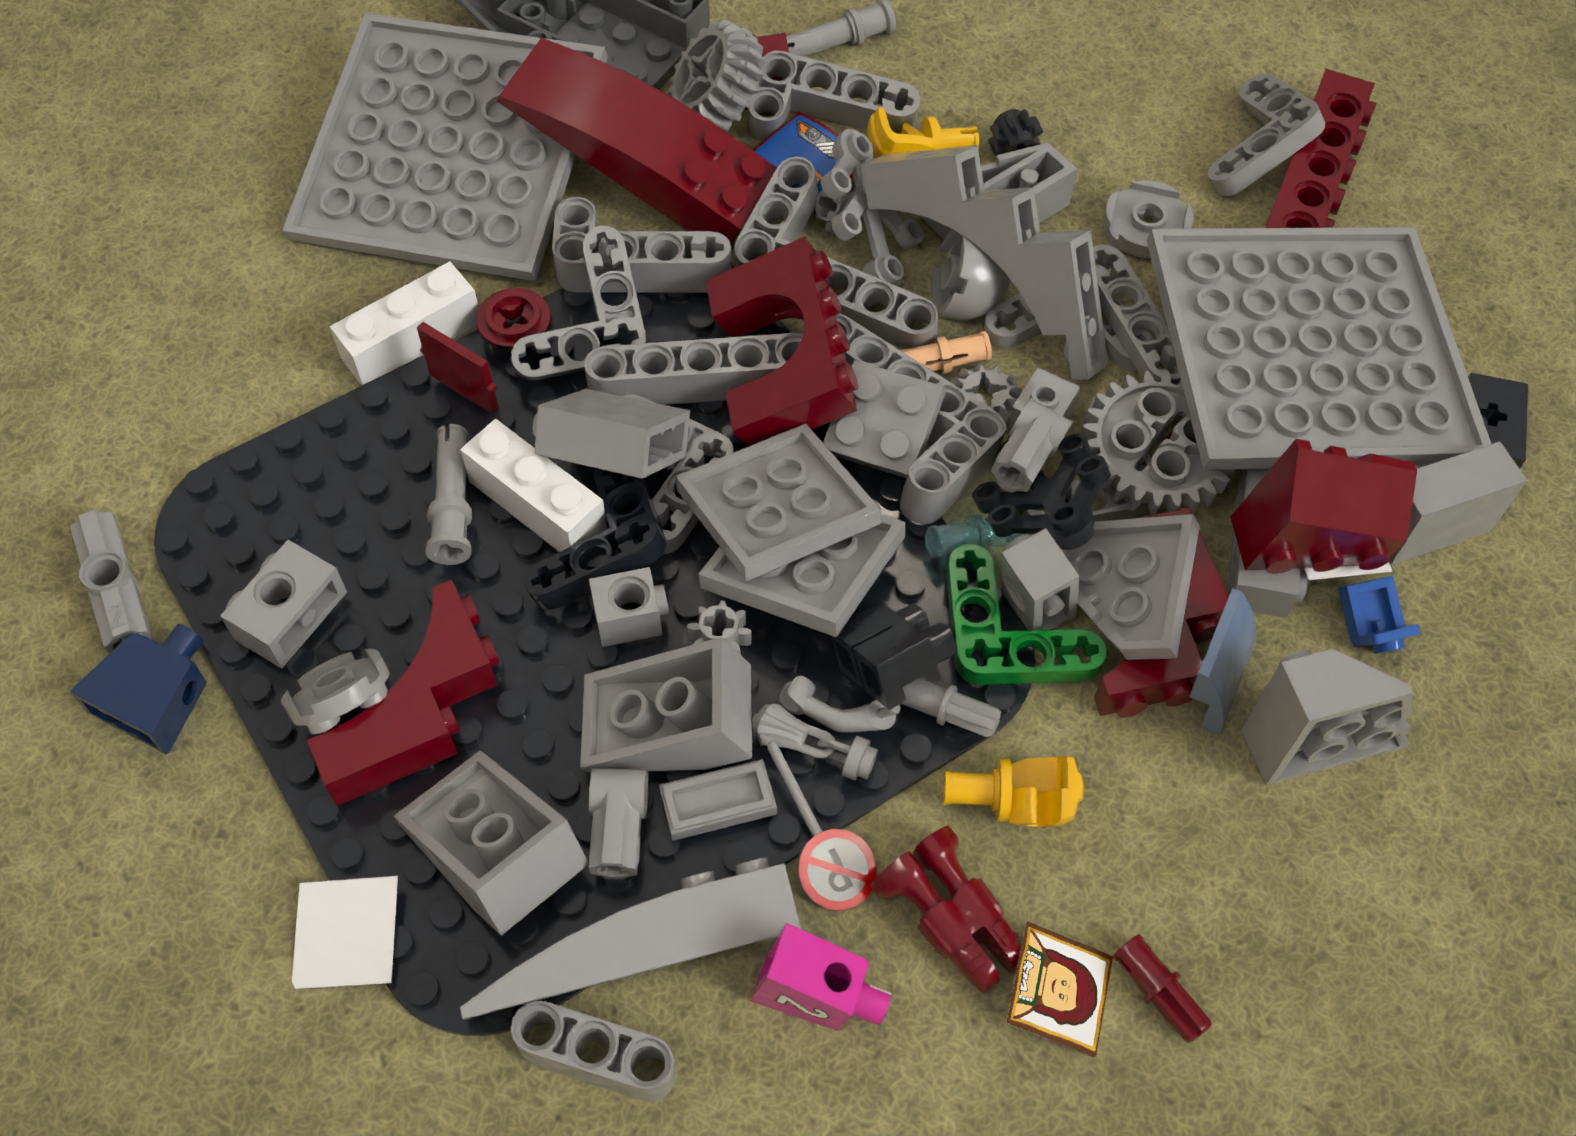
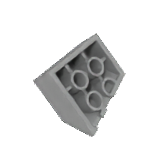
M1329 649L1313 654L1309 650H1300L1287 655L1279 662L1277 670L1270 682L1265 686L1264 692L1257 704L1252 708V712L1241 730L1266 785L1409 747L1406 734L1410 733V726L1406 718L1411 716L1413 693L1407 683L1337 650Z

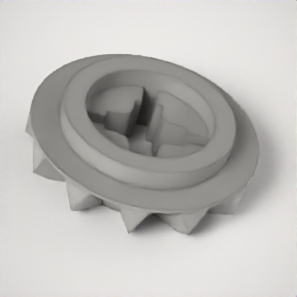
M979 362L974 369L961 368L958 376L950 381V383L987 406V401L984 400L982 394H978L980 384H984L987 391L993 394L990 406L988 407L1000 414L1006 424L1009 423L1013 405L1022 393V388H1019L1015 383L1014 374L1006 375L1002 373L999 365L989 369L983 368Z

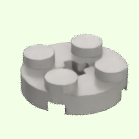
M1150 180L1132 182L1130 189L1123 190L1118 193L1119 189L1114 191L1108 199L1103 217V226L1108 235L1107 241L1110 246L1132 256L1151 259L1147 244L1151 229L1192 228L1194 222L1193 209L1189 202L1186 208L1184 203L1178 199L1180 193L1167 184ZM1144 215L1153 217V223L1142 221Z
M364 649L369 658L355 660L352 652L345 653L318 665L300 677L297 681L301 690L293 698L287 690L281 699V703L293 724L298 726L306 725L311 734H319L334 727L340 721V716L358 706L361 708L371 707L387 697L389 690L385 682L389 678L390 672L379 651L376 649Z

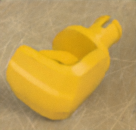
M881 107L871 115L867 125V138L872 144L874 159L886 154L978 145L979 149V132H977L976 126L941 129L935 116H925L922 119L920 131L904 123L901 134H897L891 130L885 109Z
M1065 755L1060 757L1026 758L1012 764L1009 758H998L996 768L992 769V773H964L945 770L943 777V805L991 806V811H995L997 822H1007L1019 826L1060 827L1074 820L1078 804L1084 797L1085 785L1074 757Z

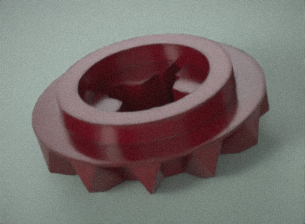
M508 288L492 294L481 304L476 317L481 338L490 341L494 349L504 346L511 352L519 339L528 335L547 332L548 325L552 323L550 309L544 298L536 292L524 288ZM518 316H522V325L514 323L511 327L507 328L506 319L514 321Z

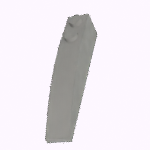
M760 858L736 865V876L715 880L714 872L709 871L681 879L683 889L621 910L565 937L515 967L460 1007L462 1019L477 1017L773 939L778 936L786 923L801 929L785 864L769 867L767 858Z

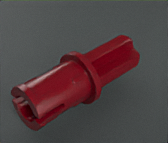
M1141 934L1131 938L1115 952L1112 957L1119 962L1146 995L1143 1001L1146 1004L1153 1002L1184 1041L1188 1043L1193 1042L1212 1025L1211 1020L1178 982L1181 975L1177 971L1172 973L1162 963Z

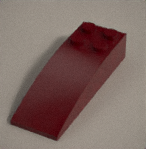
M540 38L497 99L498 103L685 230L718 232L726 236L730 243L744 226L777 169L776 166L713 122L668 94L620 69L544 38Z

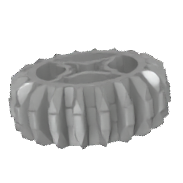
M725 19L720 23L713 21L708 28L703 27L699 31L697 38L690 39V45L686 51H681L682 58L678 64L674 65L676 68L675 74L669 79L672 88L668 91V95L701 114L721 129L728 131L733 120L739 121L741 119V112L745 107H750L749 101L752 95L758 93L756 85L763 78L760 69L765 62V59L761 56L763 46L758 43V38L753 36L752 32L742 25L739 26L735 22H729Z

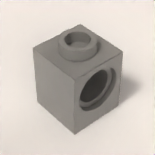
M650 567L589 579L602 647L662 635L660 616L669 614L664 585L654 586ZM627 603L641 604L638 608L633 610H625L621 608L623 605Z

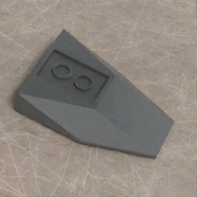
M455 0L484 30L603 46L608 56L606 64L620 69L658 90L675 74L676 68L674 65L678 64L682 58L681 51H686L689 47L690 39L697 38L699 31L703 27L708 28L710 25L709 0Z

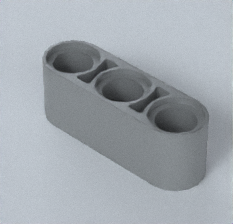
M545 1001L526 1003L516 1012L512 1019V1038L523 1058L534 1066L642 1101L653 1102L662 1099L670 1093L675 1084L677 1072L672 1050L665 1041L656 1036ZM548 1023L555 1027L552 1038L545 1044L536 1046L526 1042L527 1034L535 1025ZM600 1040L609 1044V1052L600 1062L592 1064L580 1060V1052L589 1042ZM649 1057L657 1058L665 1064L664 1071L655 1080L649 1082L641 1081L634 1076V1069L643 1059Z

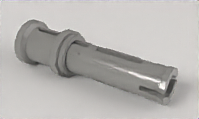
M877 0L876 4L859 10L852 7L842 13V18L786 36L789 53L805 57L846 42L857 46L864 43L867 37L885 32L887 35L895 33L896 20L888 0Z
M449 424V439L447 438V428L445 425L437 430L435 500L431 502L427 509V519L432 525L431 538L427 540L425 552L426 556L433 562L444 565H456L465 562L471 555V544L467 540V525L472 520V509L465 501L466 468L460 451L467 444L468 431L461 425Z

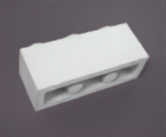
M450 261L329 327L342 361L359 383L364 385L424 356L420 351L422 346L417 332V327L422 322L454 339L477 326L476 317L479 307L475 290Z
M496 418L460 449L469 482L559 552L608 529L603 499L546 456L535 454L533 446Z

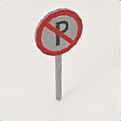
M769 742L767 745L768 751L813 835V838L805 843L798 857L797 875L801 889L813 903L826 910L843 911L858 906L870 895L872 891L870 885L876 878L877 864L873 851L863 838L849 830L833 828L822 831L776 742Z

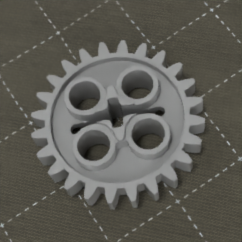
M1149 371L1144 372L1139 384L1130 374L1126 375L1122 387L1111 382L1106 395L1098 393L1093 407L1087 411L1081 434L1086 436L1092 449V455L1104 457L1111 472L1109 480L1101 485L1100 489L1110 486L1116 488L1112 499L1115 503L1125 496L1131 498L1130 510L1133 512L1139 508L1141 503L1148 504L1150 516L1156 515L1160 506H1165L1167 511L1170 512L1179 510L1181 504L1185 508L1190 507L1192 513H1195L1200 501L1209 506L1217 492L1221 494L1224 492L1236 470H1203L1197 443L1188 439L1193 438L1196 440L1182 381L1180 380L1178 385L1172 384L1169 372H1164L1160 382H1155ZM1148 412H1153V413L1157 414L1158 416H1153V415L1149 414ZM1177 416L1184 417L1174 427L1170 439H1165L1159 445L1148 465L1142 471H1137L1135 468L1146 459L1150 447H1155L1161 441L1172 421ZM1120 443H1126L1134 449L1123 447ZM1160 470H1167L1171 472L1174 476H1168L1162 473Z

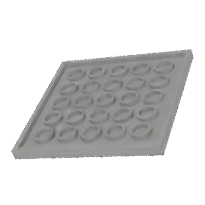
M365 13L284 223L282 232L287 239L440 266L451 261L458 269L536 281L554 226L555 211L562 201L576 155L498 103L497 99L540 38ZM547 39L604 63L607 62L608 56L603 46Z
M1415 227L1151 229L1147 244L1203 470L1271 469L1296 438L1310 441L1314 451L1324 452L1326 448L1332 445L1345 448L1349 458L1357 459L1371 453L1411 461L1415 465H1430L1491 444Z

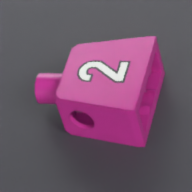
M786 923L768 950L751 1001L815 1024L838 1030L852 1015L880 1026L890 1003L891 992L863 982L869 965L865 958ZM826 983L829 984V985L833 988L834 991H832V990L826 985Z

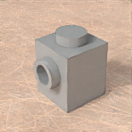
M1037 367L1012 407L1007 433H1010L1030 398L1070 419L1080 387Z

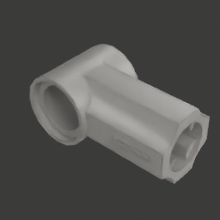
M1030 398L1008 434L1010 437L1009 441L1005 443L991 469V472L997 479V485L1011 493L1015 491L1027 492L1046 459L1052 458L1072 421Z
M592 769L589 787L590 816L593 817L588 867L590 874L598 875L605 879H625L626 877L637 875L641 819L646 818L648 805L647 770Z

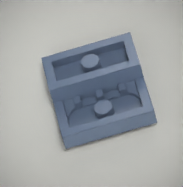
M1234 588L1231 590L1189 696L1192 699L1209 705L1201 727L1218 735L1221 734L1252 654L1256 638L1255 620L1249 602L1242 591Z

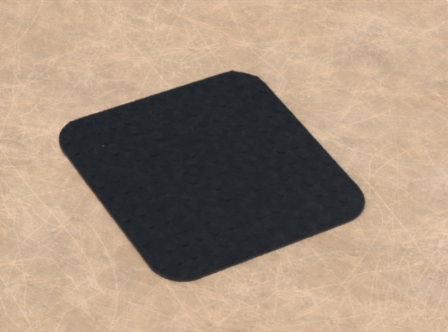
M561 288L543 297L549 306L552 322L548 325L547 331L598 321L591 292H571ZM600 292L602 300L610 306L621 305L627 299V292ZM636 292L645 329V343L730 337L712 317L708 293ZM518 316L514 321L506 319L507 328L511 327L514 323L522 325V316ZM780 320L744 336L790 333V331ZM626 327L618 328L617 337L603 340L604 331L595 332L600 342V347L616 343L629 345L637 339L636 334L631 335L627 333ZM479 329L455 341L488 361L492 381L497 386L495 394L499 407L493 414L430 376L425 356H422L247 441L190 471L174 488L164 503L157 519L154 536L157 562L192 629L203 639L202 647L329 881L398 876L392 983L385 984L403 1008L420 1021L438 1030L464 1036H488L511 1031L513 1017L525 1004L465 1020L462 1019L460 1007L509 971L565 937L621 910L683 889L681 879L709 871L714 872L715 880L736 876V865L760 858H767L769 867L780 864L786 865L799 857L805 843L813 838V835L767 746L760 745L752 729V759L707 770L648 771V805L646 818L641 819L637 875L629 876L625 879H605L601 876L590 874L589 865H587L501 936L471 908L397 823L394 815L481 750L567 819L589 862L593 817L590 816L589 812L591 772H585L580 768L584 675L693 645L695 641L688 639L687 624L699 623L698 607L703 606L707 609L711 606L719 605L721 600L725 601L726 606L735 613L740 610L746 612V624L743 628L750 629L752 633L751 645H739L741 656L751 664L752 718L765 704L771 705L774 703L780 705L779 696L785 684L798 676H804L813 682L816 687L813 697L834 708L847 710L872 703L876 700L865 691V688H861L841 671L829 634L700 588L699 573L720 547L700 520L677 550L662 554L659 559L643 567H650L654 586L664 585L669 614L660 616L662 635L602 647L592 593L553 610H544L537 606L524 587V579L527 572L535 564L559 553V551L470 483L467 472L465 501L472 509V520L467 525V540L471 544L470 558L456 565H444L431 561L426 556L425 545L427 540L431 538L432 524L428 522L427 509L431 502L435 500L438 428L445 425L447 428V438L449 439V424L461 425L468 431V443L496 418L535 448L536 437L533 434V420L538 412V405L583 389H588L585 370L541 380L522 378L512 365L511 351L504 346L494 349L490 341L481 338ZM574 336L567 341L565 351L572 360L583 361L592 351V345L587 338ZM558 340L549 341L552 348L551 352L537 353L535 346L532 349L527 347L526 356L519 358L520 363H528L531 370H537L540 368V360L554 357V367L563 365L558 356ZM727 400L666 405L690 410L689 419L725 435L732 442L734 452L748 447L732 431ZM830 422L812 429L822 442ZM715 452L711 457L704 455V463H709L713 457L721 458V453ZM547 457L600 497L594 479V467ZM836 457L878 505L882 515L905 522V538L851 617L880 603H884L895 612L915 603L928 616L930 627L942 622L951 629L946 580L947 566L952 551L964 544L942 517L933 523L920 524L909 520L903 515L900 509V499L906 478ZM669 465L644 477L652 499L675 466ZM621 474L616 477V485L625 484ZM676 489L674 493L675 496L681 500H684ZM640 501L628 503L620 510L619 514L630 513L637 508ZM669 509L670 518L662 529L672 532L671 517L674 512ZM606 516L607 528L609 529L610 525ZM287 540H290L336 567L347 593L281 669L235 641L220 615L226 610V606L232 596L244 590L260 572L261 565L269 555L276 553ZM620 549L615 551L616 554L621 553ZM606 555L596 556L590 560L585 570L595 569L601 565ZM963 563L962 568L966 569L968 576L967 588L975 587L977 570L973 569L972 563ZM574 571L570 572L571 576L576 574ZM452 580L460 598L469 594L476 607L481 623L473 625L478 637L481 638L488 635L500 661V664L492 667L497 686L450 706L460 729V732L451 735L458 754L336 806L324 786L307 742L308 739L322 733L311 734L306 725L298 726L293 724L281 703L282 696L288 690L293 698L301 690L297 680L308 671L334 657L352 652L355 660L369 658L364 649H376L381 654L390 672L389 678L385 682L387 689L390 690L409 668L426 636L433 605L432 588ZM996 585L1001 630L1028 631L1001 589ZM288 598L281 599L277 601L274 605H279L285 602ZM627 603L623 605L621 608L625 610H633L638 608L641 604ZM967 604L960 610L962 616L973 623L983 622L989 617L985 608L979 604ZM1024 647L1018 650L1016 653L1018 660L1028 667H1034V648ZM1002 649L1000 657H1003V667H1007V649ZM973 651L971 658H975L977 666H986L988 659L983 658L982 651ZM954 656L937 665L941 681L932 682L947 689L950 685H954L957 687L958 693L997 707L1001 711V717L994 734L1003 729L1015 717L1025 702L1032 684H971L957 673ZM924 676L920 677L921 679L929 681ZM899 704L900 712L896 714L895 723L892 727L879 731L835 732L805 714H792L808 725L827 731L835 738V741L852 746L856 736L870 740L869 746L878 749V753L867 780L858 776L854 781L842 776L844 763L830 757L826 759L815 758L793 749L779 747L820 828L822 831L833 828L844 829L990 737L982 736L947 721L944 725H940L937 723L936 717ZM358 706L341 715L340 721L331 729L348 722L369 707L361 708ZM808 734L804 744L819 749L817 744L820 739ZM763 759L777 806L776 815L672 841L659 785ZM587 988L538 1001L561 1005Z

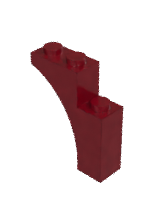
M1189 507L1143 518L1189 515L1193 513ZM1200 529L1177 658L1126 659L1118 667L1102 676L1094 696L1100 716L1117 713L1118 717H1130L1144 711L1147 705L1165 701L1167 706H1178L1192 700L1189 696L1203 663L1195 642H1204L1213 638L1229 598Z
M452 580L432 588L433 605L426 636L409 668L387 692V697L348 722L307 740L324 786L336 806L458 754L451 735L460 732V729L450 706L497 686L492 667L500 664L495 648L488 635L481 638L478 637L473 625L481 623L476 607L469 594L460 598Z

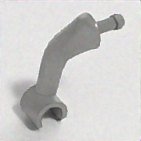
M804 676L795 677L792 681L787 682L779 696L780 705L789 713L795 715L805 714L835 732L841 733L886 730L892 727L895 723L896 714L900 712V705L888 710L877 700L847 710L831 707L813 697L816 687L813 682Z

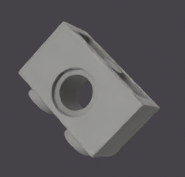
M1045 528L1032 536L1024 534L1011 541L1005 551L1001 552L1002 593L1027 630H1057L1075 620L1080 576Z
M287 540L276 553L269 555L261 565L260 572L244 590L232 596L226 606V610L220 617L235 641L282 669L339 603L347 591L336 567L292 541ZM288 598L285 602L274 605L277 601Z

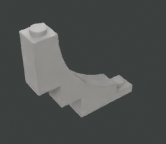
M978 145L886 154L861 164L863 173L862 187L867 196L869 209L909 212L932 219L969 239L989 255L1020 291L1031 309L1042 334L1066 335L1064 356L1066 362L1070 364L1072 380L1090 379L1108 365L1091 230L1040 233L1034 187L985 191Z

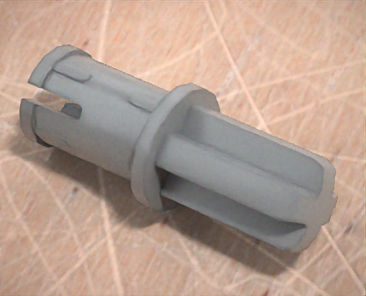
M918 678L903 687L906 701L901 704L936 717L937 723L940 725H944L947 721L982 736L992 737L1000 722L1001 711L997 707L958 693L957 687L954 685H950L947 689Z

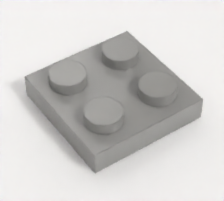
M854 360L851 367L858 381V390L853 391L857 411L831 421L823 444L836 457L907 478L912 463L925 451L946 394L944 386Z

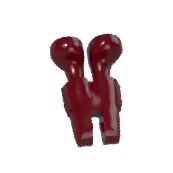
M944 826L924 838L916 846L913 854L907 851L898 857L873 880L870 887L877 897L883 900H889L896 896H904L910 900L923 914L919 920L920 924L917 926L919 931L935 948L937 953L945 959L949 958L976 989L985 994L1000 982V976L996 967L979 944L984 943L1008 972H1013L1017 969L1022 944L1017 934L1003 917L1004 912L1000 903L995 899L981 878L978 880L976 878L968 880L956 855V850L959 846L958 836L949 826ZM922 867L925 870L932 871L952 895L950 900H942L926 877Z

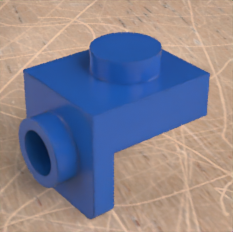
M1393 576L1381 577L1338 588L1353 646L1372 645L1373 653H1382L1404 648L1403 638L1421 634L1418 624L1405 625Z

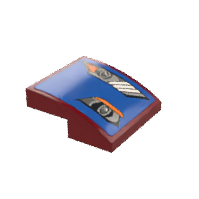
M799 111L752 150L776 167L790 157L806 158L815 168L818 192L823 189L821 186L822 177L830 172L836 164L832 147L839 134L823 123ZM797 183L792 185L791 188H800L805 184Z

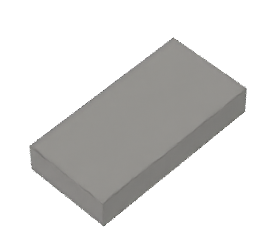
M763 759L659 785L672 841L777 814L776 802Z

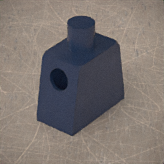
M177 624L162 644L139 633L130 634L77 683L70 693L88 714L167 755L207 682L195 663L190 660L204 641L196 632L182 624Z

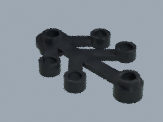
M1072 434L1061 441L1058 449L1063 459L1052 479L1049 481L1040 469L1029 488L1031 491L1003 492L1001 487L997 485V482L994 481L985 482L973 491L972 498L981 513L989 514L988 522L996 536L1008 537L1013 534H1036L1046 528L1062 550L1079 548L1092 538L1095 517L1089 507L1101 485L1109 480L1111 472L1104 457L1092 455V449L1084 434ZM1009 439L1006 440V441L1000 446L999 452H1001V450H1002V448L1004 447L1005 443H1007V442L1009 441ZM1076 474H1078L1081 483L1070 502L1066 503L1063 498ZM1045 509L1048 514L1019 516L1017 510Z

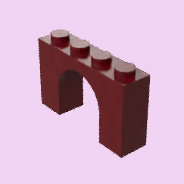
M805 236L706 280L712 317L730 337H742L784 319L804 320V332L801 342L785 364L765 376L726 392L732 431L748 447L804 424H807L812 430L857 411L853 391L858 390V381L852 367L846 362L844 353L850 350L847 336L836 318V315L841 313L839 300L828 282V278L833 276L832 267L824 251L816 252Z

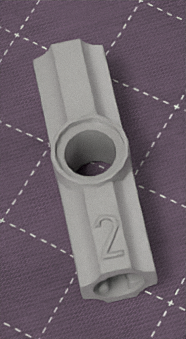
M97 510L78 515L77 521L70 526L81 564L79 578L89 592L105 650L110 654L130 634L139 633L153 640L140 597L141 586L133 574L116 516L112 512H99Z

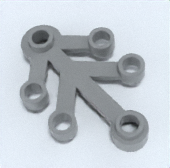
M846 129L838 135L836 142L833 144L832 153L836 164L830 172L822 177L821 186L828 197L839 199L851 190L852 183L849 176L852 173L856 188L842 212L832 218L831 226L839 239L848 241L861 232L862 222L860 217L863 215L874 258L864 265L863 272L898 286L904 276V269L899 259L889 253L882 222L894 234L896 241L904 249H910L922 242L924 238L923 230L916 220L909 218L903 221L894 210L869 209L867 196L862 187L863 173L861 164L873 160V147L870 140L864 134L854 129Z

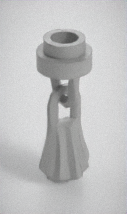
M774 703L771 705L765 704L752 718L753 734L758 738L760 745L767 746L769 742H776L778 747L793 749L815 758L826 759L830 757L844 763L842 776L854 781L858 776L867 780L871 773L878 749L869 746L870 740L856 736L852 746L835 741V738L827 731L804 723L781 705ZM808 734L820 739L817 744L819 749L804 744Z

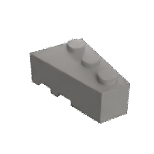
M1048 142L997 155L996 162L981 165L985 191L1034 187L1039 223L1070 204L1077 168ZM920 216L943 239L952 230L932 219Z

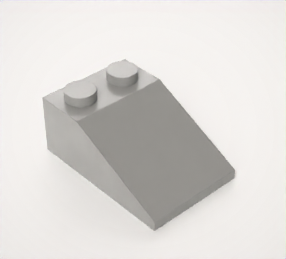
M722 637L584 675L580 768L583 771L592 772L593 768L645 769L647 771L707 770L752 759L751 664Z
M481 750L394 815L397 823L471 908L501 936L589 865L567 819Z

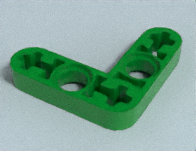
M976 544L960 545L952 551L949 556L946 580L951 630L957 648V654L954 655L957 673L965 681L977 685L1084 682L1092 680L1099 674L1106 659L1107 648L1098 634L1084 629L1002 631L994 562L991 554L985 548ZM963 563H972L973 569L977 570L975 587L967 588L968 576L966 569L962 568ZM967 604H979L985 608L989 617L983 622L973 623L966 620L960 610ZM1033 647L1043 654L1045 662L1037 667H1028L1018 660L1016 653L1021 648ZM1054 647L1059 649L1057 657H1061L1059 665L1053 664L1055 659ZM1075 648H1083L1084 654L1090 656L1088 663H1080L1079 656L1073 654ZM1002 649L1008 650L1006 657L1007 667L1002 666L1003 657H1000ZM973 651H982L983 658L988 659L986 666H977L975 658H971Z

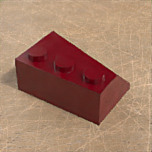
M1296 438L1230 516L1245 570H1266L1270 574H1279L1293 568H1313L1314 571L1325 572L1336 569L1339 566H1359L1362 570H1371L1384 566L1390 561V557L1407 541L1417 476L1415 463L1371 453L1357 459L1349 458L1345 448L1332 445L1326 448L1324 452L1314 451L1310 441Z

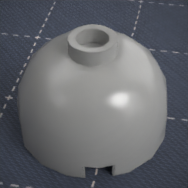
M953 229L949 231L939 252L947 253L942 267L934 265L930 283L931 302H933L935 307L940 304V309L937 311L939 317L960 321L980 318L994 307L998 298L1003 299L1006 296L1010 285V278L989 255L973 242Z

